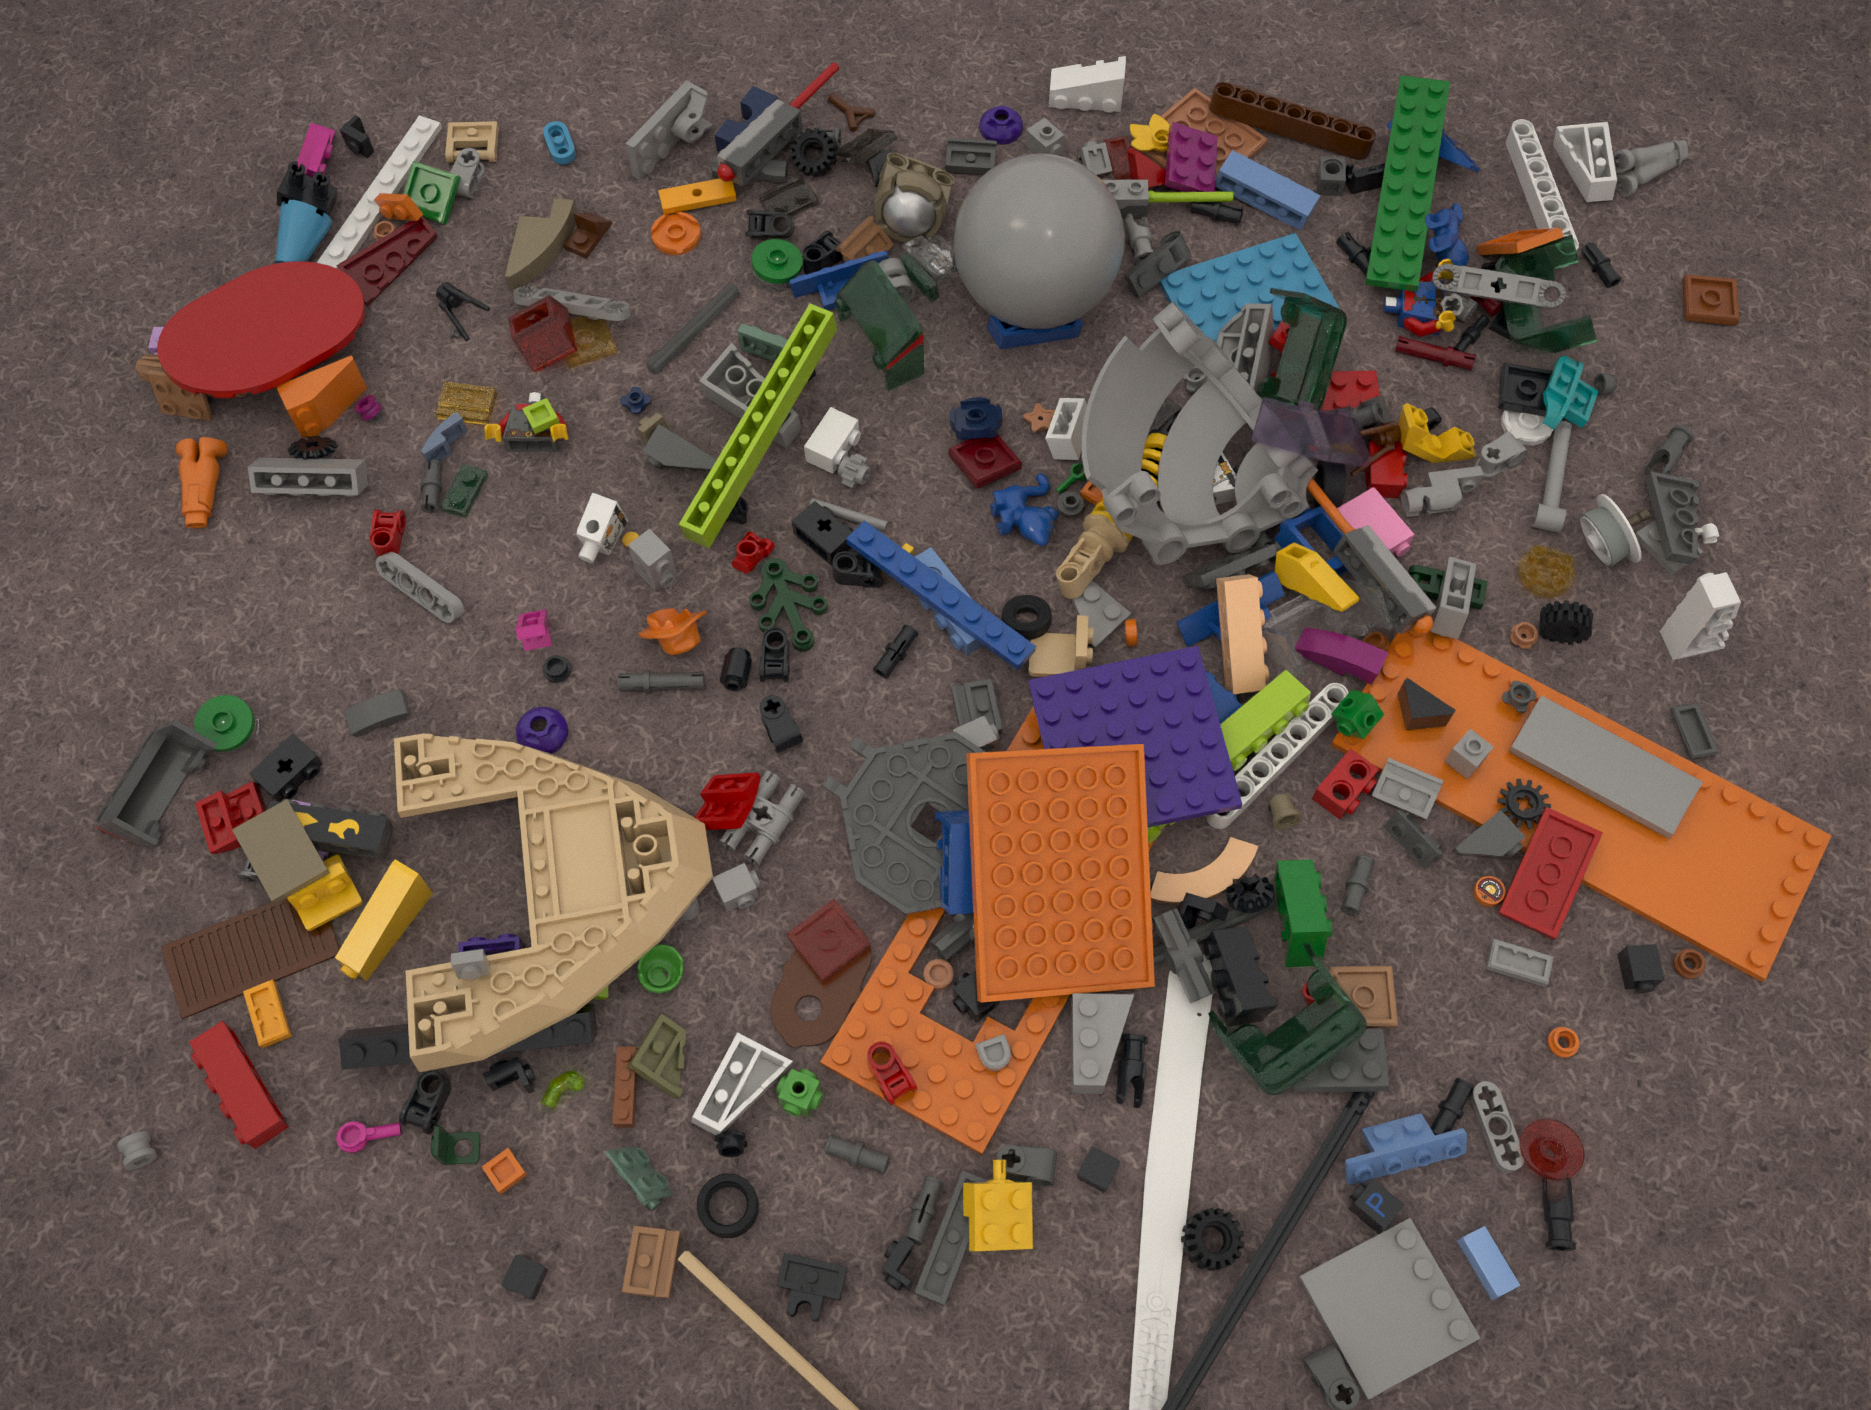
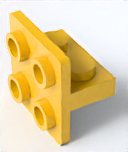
M338 854L323 861L330 874L287 897L288 901L297 910L307 931H312L363 903Z

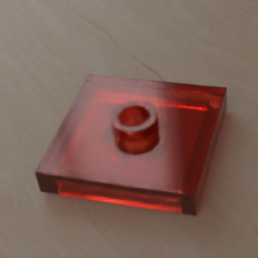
M835 899L831 900L786 934L789 941L823 983L871 947L870 941Z

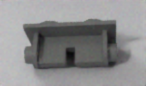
M1398 809L1383 826L1423 869L1427 868L1433 860L1438 859L1444 853L1440 849L1442 846L1427 832L1424 834L1420 832L1422 827L1411 816L1410 812L1405 813L1403 809Z

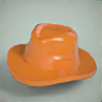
M674 608L661 609L647 616L646 619L649 626L639 632L638 635L641 638L657 639L665 653L678 655L690 651L701 643L697 620L708 613L706 609L699 613H689L687 609H683L682 613H679Z

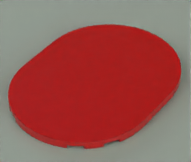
M296 261L264 266L235 278L180 309L167 322L159 336L157 343L158 358L167 377L178 387L188 392L212 394L214 398H235L236 394L251 392L252 395L258 394L289 381L347 346L354 339V333L363 325L366 312L363 294L358 284L349 275L329 265Z

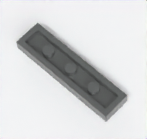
M962 1170L915 1289V1295L945 1307L969 1245V1217L963 1216V1183L986 1182L988 1180Z

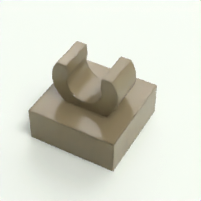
M659 413L654 414L651 418L645 416L637 422L640 426L637 429L645 445L658 424L670 430L664 417Z

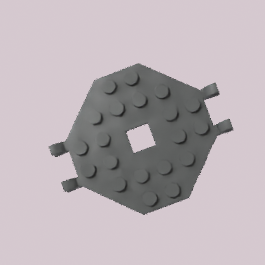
M957 732L876 748L871 747L856 736L850 744V750L866 758V760L847 787L830 775L823 784L824 789L841 800L856 881L904 914L941 908L939 868H943V849L938 850L937 841L936 843L932 842L911 828L926 803L940 812L969 811L966 753L985 751Z

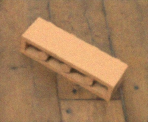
M1250 574L1216 578L1225 690L1233 694L1261 691L1266 687V681L1269 680V670L1267 665H1264L1267 643L1266 639L1262 637V626L1265 624V616L1263 610L1260 609L1259 598L1263 595L1262 584L1258 581V577Z

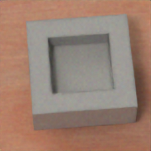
M483 949L451 954V966L458 979L474 980L480 976L490 974V963Z

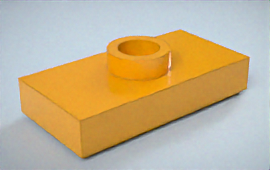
M273 979L243 991L258 1045L262 1049L292 1037L277 984Z

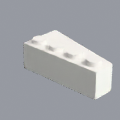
M1727 572L1716 575L1714 573H1707L1700 576L1692 589L1686 593L1683 601L1676 607L1671 617L1666 620L1660 633L1673 660L1725 648L1724 641L1728 640L1729 637L1727 630L1732 628L1733 622L1731 619L1736 618L1741 604Z

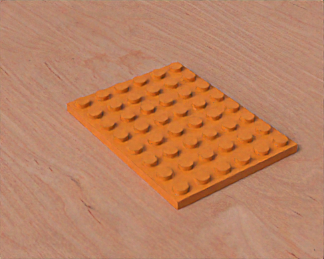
M1144 744L966 753L977 1001L992 1002L1069 995L1073 993L1155 987Z

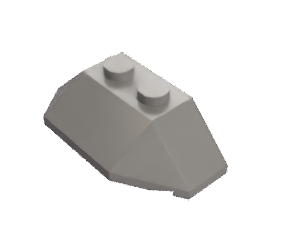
M1246 303L1241 308V311L1219 331L1217 344L1228 356L1238 372L1260 396L1265 390L1273 352V346L1268 343L1274 333L1273 306L1271 304Z

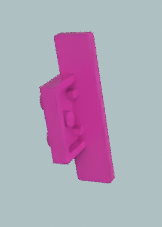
M311 123L297 160L298 167L302 163L305 166V174L313 178L316 172H323V177L325 176L327 167L325 162L326 159L330 160L333 152V145L331 144L335 136L334 130Z

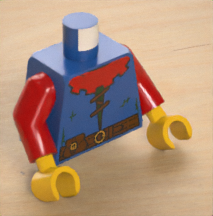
M1444 259L1438 266L1443 264L1453 265L1450 259ZM1434 271L1420 278L1417 292L1400 290L1398 298H1384L1383 312L1398 313V327L1405 328L1417 337H1424L1430 334L1439 335L1441 328L1446 332L1454 329L1453 321L1456 320L1454 313L1450 310L1442 312L1441 302L1444 299V291L1438 290L1433 285L1432 276ZM1442 271L1438 275V280L1441 284H1444V281H1441L1440 278L1443 277L1446 280H1450L1453 278V274L1450 271Z

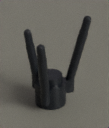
M444 282L437 288L436 297L441 301L439 307L446 312L464 340L468 341L469 336L450 310V307H459L463 300L486 311H489L490 307L465 294L450 282Z

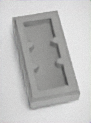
M1493 939L1490 944L1485 969L1546 987L1549 983L1554 956Z

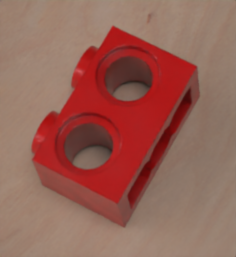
M1350 748L1318 786L1312 800L1339 820H1341L1345 813L1351 816L1361 803L1358 800L1363 792L1368 795L1378 781L1374 778L1379 768ZM1350 773H1357L1362 779H1355ZM1333 793L1342 794L1345 800L1337 799Z

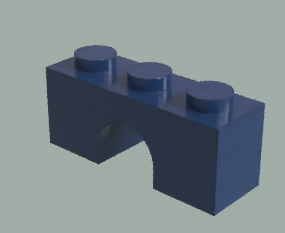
M752 86L740 102L742 118L747 121L735 122L727 118L715 134L717 151L720 152L725 149L737 135H740L752 121L757 119L767 107L776 101L778 96Z

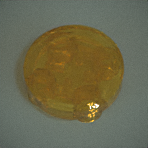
M1534 545L1524 554L1519 562V580L1529 592L1536 596L1544 598L1561 596L1568 591L1574 581V559L1570 554L1563 553L1555 548Z

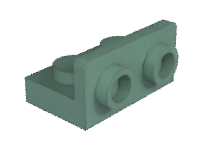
M743 323L737 331L740 350L773 362L776 361L788 341L781 335H773L762 331L756 326H748Z

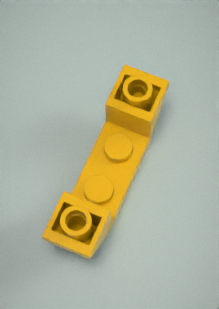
M1408 403L1402 406L1398 426L1401 430L1403 450L1431 463L1466 460L1476 456L1473 448L1475 444L1474 439L1470 433L1454 426L1439 436L1432 435L1428 430L1427 415L1422 409H1418Z

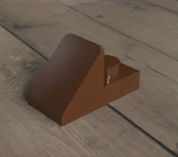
M575 213L574 217L577 228L566 241L564 247L565 250L587 259L613 223L593 213Z

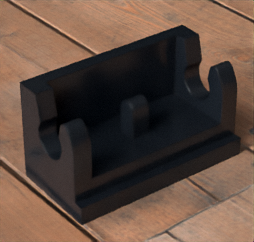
M1385 163L1353 170V164L1346 166L1345 183L1351 195L1381 188Z

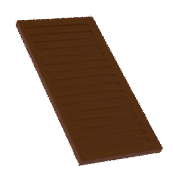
M287 898L275 905L273 902H270L161 946L181 1019L244 995L243 991L272 979L278 981L336 957L340 950L331 921L312 931H307L297 910Z

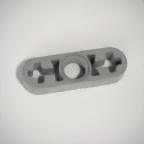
M1480 1082L1470 1094L1473 1109L1495 1166L1502 1172L1513 1173L1524 1164L1525 1155L1500 1089L1492 1082ZM1482 1089H1484L1486 1094L1491 1093L1493 1096L1489 1101L1491 1110L1497 1107L1499 1111L1491 1112L1485 1116L1484 1112L1489 1110V1106L1486 1100L1479 1099ZM1491 1119H1498L1504 1124L1505 1132L1503 1135H1495L1490 1131L1489 1121ZM1507 1138L1510 1139L1511 1142L1505 1144V1147L1509 1154L1516 1156V1159L1512 1161V1165H1510L1509 1161H1503L1501 1158L1505 1154L1503 1144L1497 1147L1495 1142H1502Z

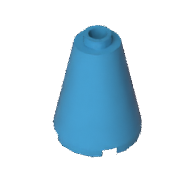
M289 200L288 204L283 201L280 207L275 263L308 262L332 225L331 218L326 213L323 214V217L317 214V208L310 204L296 200Z

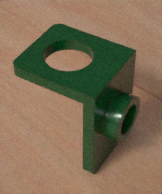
M435 1125L434 1136H432L430 1143L431 1154L442 1165L478 1163L480 1133L477 1131L448 1133L442 1126ZM461 1139H468L473 1145L472 1152L466 1157H459L455 1154V1145Z

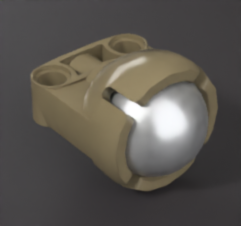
M889 153L879 175L880 180L874 202L877 221L880 220L879 224L884 232L897 241L918 243L923 240V235H925L926 239H929L944 224L949 196L955 179L950 173L933 165L899 153Z

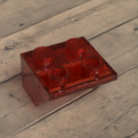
M550 295L507 318L512 340L533 372L541 371L578 351L568 308Z

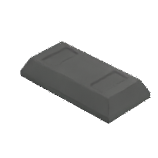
M1698 702L1670 708L1691 759L1719 754Z

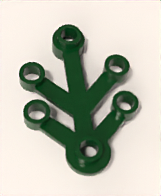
M778 558L769 559L761 567L763 582L758 591L752 593L749 597L751 608L760 611L766 607V597L772 587L775 586L777 590V595L767 614L762 615L758 620L759 629L764 633L770 627H776L775 622L784 607L794 631L792 634L793 647L800 652L809 651L814 646V635L809 629L804 628L795 604L812 610L816 615H823L828 609L827 600L822 596L808 597L788 589L786 582L801 586L805 592H814L818 588V580L814 574H805L803 576L789 571L787 564L783 560ZM774 567L779 569L777 572L770 571ZM807 581L814 582V584L810 586L806 585L805 583ZM755 599L762 600L759 604L753 603ZM817 603L824 605L822 608L815 607ZM766 621L772 623L770 626L767 627L762 625ZM800 635H806L807 639L799 640L798 637Z

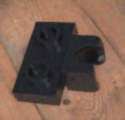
M784 1253L776 1286L791 1290L786 1311L787 1316L794 1317L797 1314L798 1307L803 1303H808L811 1305L810 1316L814 1322L818 1323L822 1313L824 1298L841 1301L848 1270L847 1266Z

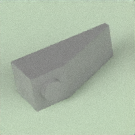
M1453 557L1448 558L1436 609L1433 614V627L1430 632L1458 640L1469 613L1476 570L1475 563Z

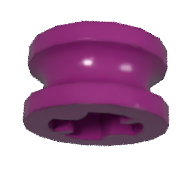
M367 395L358 401L354 410L357 414H361V418L364 421H367L380 412L382 405L379 402H375L373 395Z

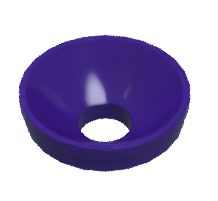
M997 106L987 110L982 115L979 130L982 137L986 140L997 141V144L1000 145L1009 144L1021 136L1023 122L1021 116L1015 110L1006 106ZM997 114H1005L1008 116V119L999 121L995 116Z
M533 708L522 715L516 726L517 741L521 745L552 754L558 751L566 742L568 724L562 714L553 708ZM537 719H544L547 721V727L543 731L536 732L531 729L532 723Z

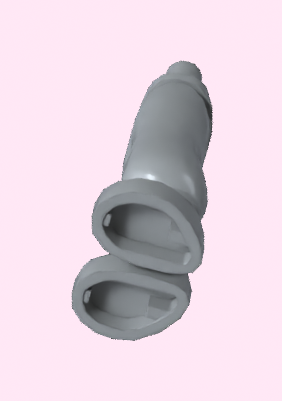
M1671 140L1653 146L1635 148L1631 151L1627 149L1615 151L1613 154L1616 173H1620L1616 175L1617 183L1615 189L1621 196L1628 197L1636 192L1638 185H1643L1680 165L1683 160L1688 158L1687 142L1685 140Z

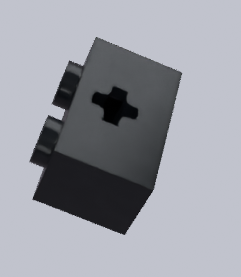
M816 501L792 520L793 534L831 566H833V558L836 554L844 551L848 552L852 548L847 545L846 538L853 532V529L847 523H841L837 520L828 507H822Z
M291 734L256 766L249 775L275 801L281 802L283 799L290 800L298 792V787L306 779L311 780L319 773L320 766L323 763L317 754L295 734Z

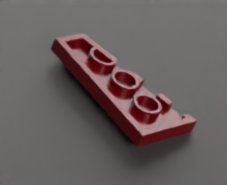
M421 216L418 221H409L339 263L336 267L349 275L358 284L363 294L365 305L368 307L437 239V234L426 219Z

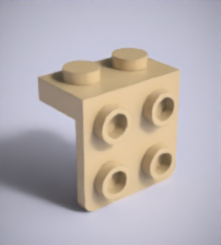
M1077 615L1075 635L1045 633L1039 638L1030 640L1036 646V651L1029 658L1028 673L1032 677H1046L1085 669L1086 665H1092L1093 648H1087V646L1093 643V628L1088 627V616Z

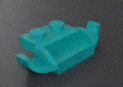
M1562 356L1554 363L1555 366L1548 385L1543 392L1546 416L1542 423L1554 430L1564 417L1568 422L1582 428L1589 420L1598 390L1580 380L1584 363L1579 360L1576 362L1568 356Z

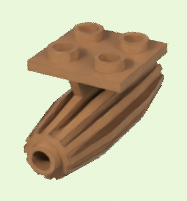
M145 354L137 361L136 372L143 381L151 383L161 413L207 421L212 420L213 416L207 401V396L213 397L212 394H194L178 387L163 371L158 354ZM247 393L236 394V397H244Z

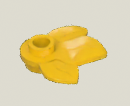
M1153 114L1149 125L1130 124V133L1134 139L1131 142L1133 148L1146 152L1151 150L1167 151L1169 123L1161 116Z

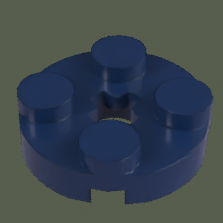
M968 398L960 401L961 406L956 409L953 407L950 410V426L956 433V437L960 440L983 437L994 438L998 435V429L1003 423L1000 405L996 403V407L990 404V399Z

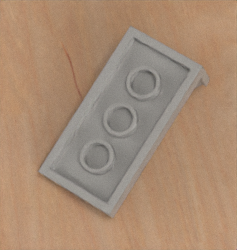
M686 80L626 142L633 177L641 180L646 174H651L661 158L667 157L670 149L679 139L692 143L702 137L704 132L712 129V124L702 118L708 98L705 90ZM693 130H698L697 133H692Z

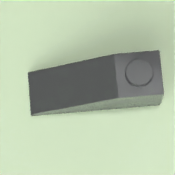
M658 424L642 451L649 455L647 461L658 468L665 465L669 468L711 471L717 461L714 457Z

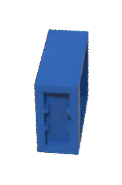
M1320 506L1313 510L1308 508L1297 518L1283 521L1279 526L1280 531L1274 540L1278 542L1281 549L1294 542L1315 551L1299 532L1311 525L1333 552L1344 534ZM1337 556L1326 561L1338 576L1348 572Z

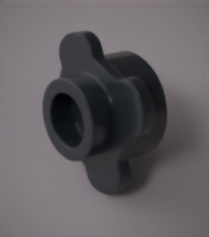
M726 1130L714 1137V1141L718 1142L716 1148L719 1150V1154L724 1157L740 1156L743 1154L744 1148L748 1146L747 1141H744L746 1134L737 1130Z

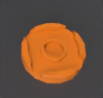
M675 212V214L671 215L666 213L655 220L651 227V238L655 247L662 253L682 255L690 252L698 245L701 239V229L697 219L688 213Z

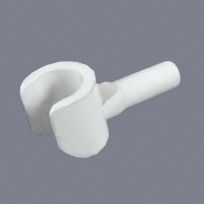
M1709 523L1701 528H1695L1698 536L1702 535L1703 543L1717 542L1719 533L1716 525Z

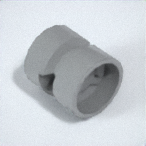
M888 258L874 267L872 272L873 278L886 306L896 307L903 305L914 297V287L900 259Z

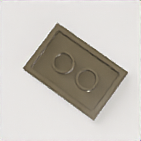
M287 799L232 829L274 905L330 874Z

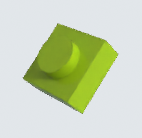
M547 398L522 408L535 434L550 428L552 425L560 424Z

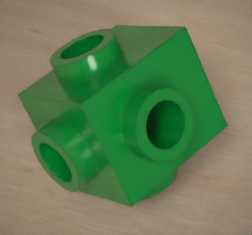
M1351 690L1331 715L1337 723V729L1343 735L1364 739L1384 716V713L1373 695Z

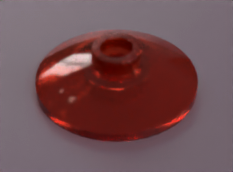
M1539 1119L1529 1124L1521 1135L1520 1151L1529 1168L1536 1174L1550 1180H1566L1573 1177L1581 1169L1585 1158L1584 1146L1576 1132L1565 1123L1554 1119ZM1544 1149L1551 1150L1554 1157L1548 1156Z

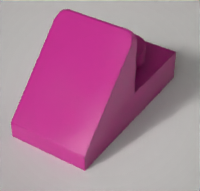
M546 609L519 614L516 633L518 640L522 639L524 651L552 646Z

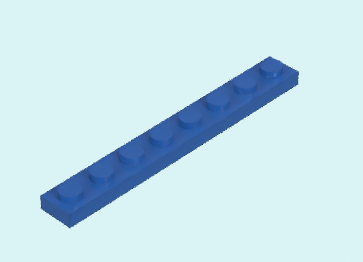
M865 520L846 538L847 545L1016 670H1019L1036 651V646Z

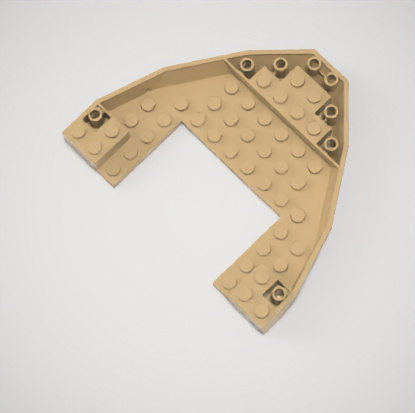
M424 733L394 738L397 810L400 818L518 797L531 937L530 948L487 955L486 957L490 963V974L480 976L474 980L458 979L451 966V962L406 971L410 1058L419 1072L481 1061L579 1011L657 945L713 878L705 824L638 784L518 743L477 738L476 740L461 739L456 736L440 737Z

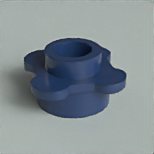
M632 387L630 392L620 399L621 405L627 406V409L633 414L643 412L647 405L652 402L651 396L641 392L640 387Z

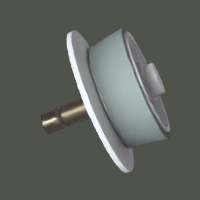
M1605 494L1599 495L1597 497L1598 508L1580 515L1581 528L1589 547L1608 567H1612L1625 557L1633 563L1641 561V549L1632 528L1651 518L1650 513L1645 508L1637 512V514L1626 518L1611 498Z

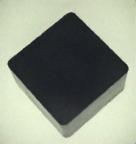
M1091 1147L1077 1174V1178L1105 1193L1118 1169L1120 1161L1095 1147Z
M515 1255L501 1285L507 1290L535 1300L548 1269L525 1257Z

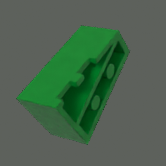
M1313 859L1277 861L1274 881L1278 913L1282 915L1285 931H1281L1282 941H1287L1288 943L1287 955L1284 959L1285 968L1321 966L1327 939L1332 937L1333 931L1331 919H1326L1325 915L1327 911L1326 896L1320 893L1321 874L1319 871H1315Z

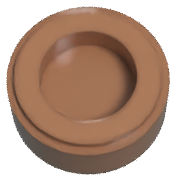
M934 959L924 968V981L935 987V990H944L953 981V968L950 963L943 959Z

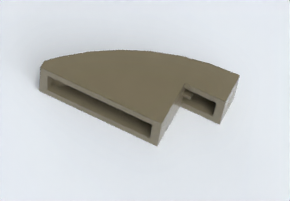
M554 198L550 218L519 217L505 273L509 291H513L520 286L523 287L532 281L559 255L576 223L574 214L577 213L574 200Z

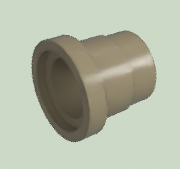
M1280 794L1269 801L1273 815L1272 823L1275 829L1291 828L1301 822L1302 816L1300 811L1295 809L1289 795Z

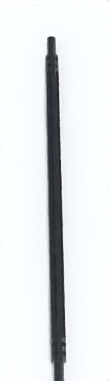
M1354 1092L1161 1410L1186 1409L1373 1099L1375 1092Z

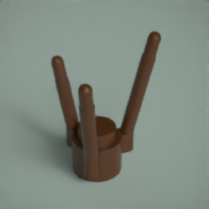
M1391 421L1378 427L1340 435L1335 438L1336 441L1372 435L1375 444L1383 446L1381 450L1351 471V476H1355L1382 455L1395 449L1394 443L1401 440V430L1396 422Z

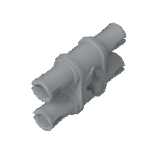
M765 771L761 778L753 807L740 829H727L718 841L725 849L729 846L728 850L734 852L746 832L752 831L756 833L757 837L743 855L750 863L754 860L753 864L756 866L761 864L770 847L779 843V837L787 825L794 820L793 812L806 795L801 788L798 787L796 791V785L790 784L778 804L768 801L777 785L781 782V779L776 774H773L772 777L770 776L772 774L771 771ZM764 814H767L768 819L762 818L760 821L757 820V816L763 817Z

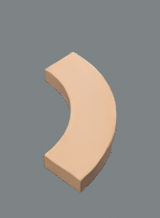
M1230 837L1221 855L1211 864L1200 870L1184 874H1170L1157 871L1151 889V901L1159 904L1179 905L1183 901L1186 892L1207 899L1222 894L1227 890L1228 886L1233 884V879L1239 880L1242 878L1251 865L1258 846Z

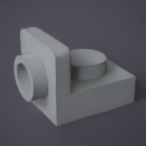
M1097 141L1085 143L1077 154L1078 159L1082 158L1083 165L1098 177L1111 174L1112 167L1105 142L1097 144Z

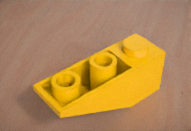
M1294 542L1276 552L1275 573L1281 585H1284L1287 589L1295 590L1309 599L1319 601L1330 606L1333 610L1341 612L1359 601L1356 593L1317 552Z

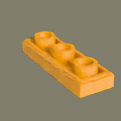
M720 178L658 190L663 214L737 201L733 181L724 182Z

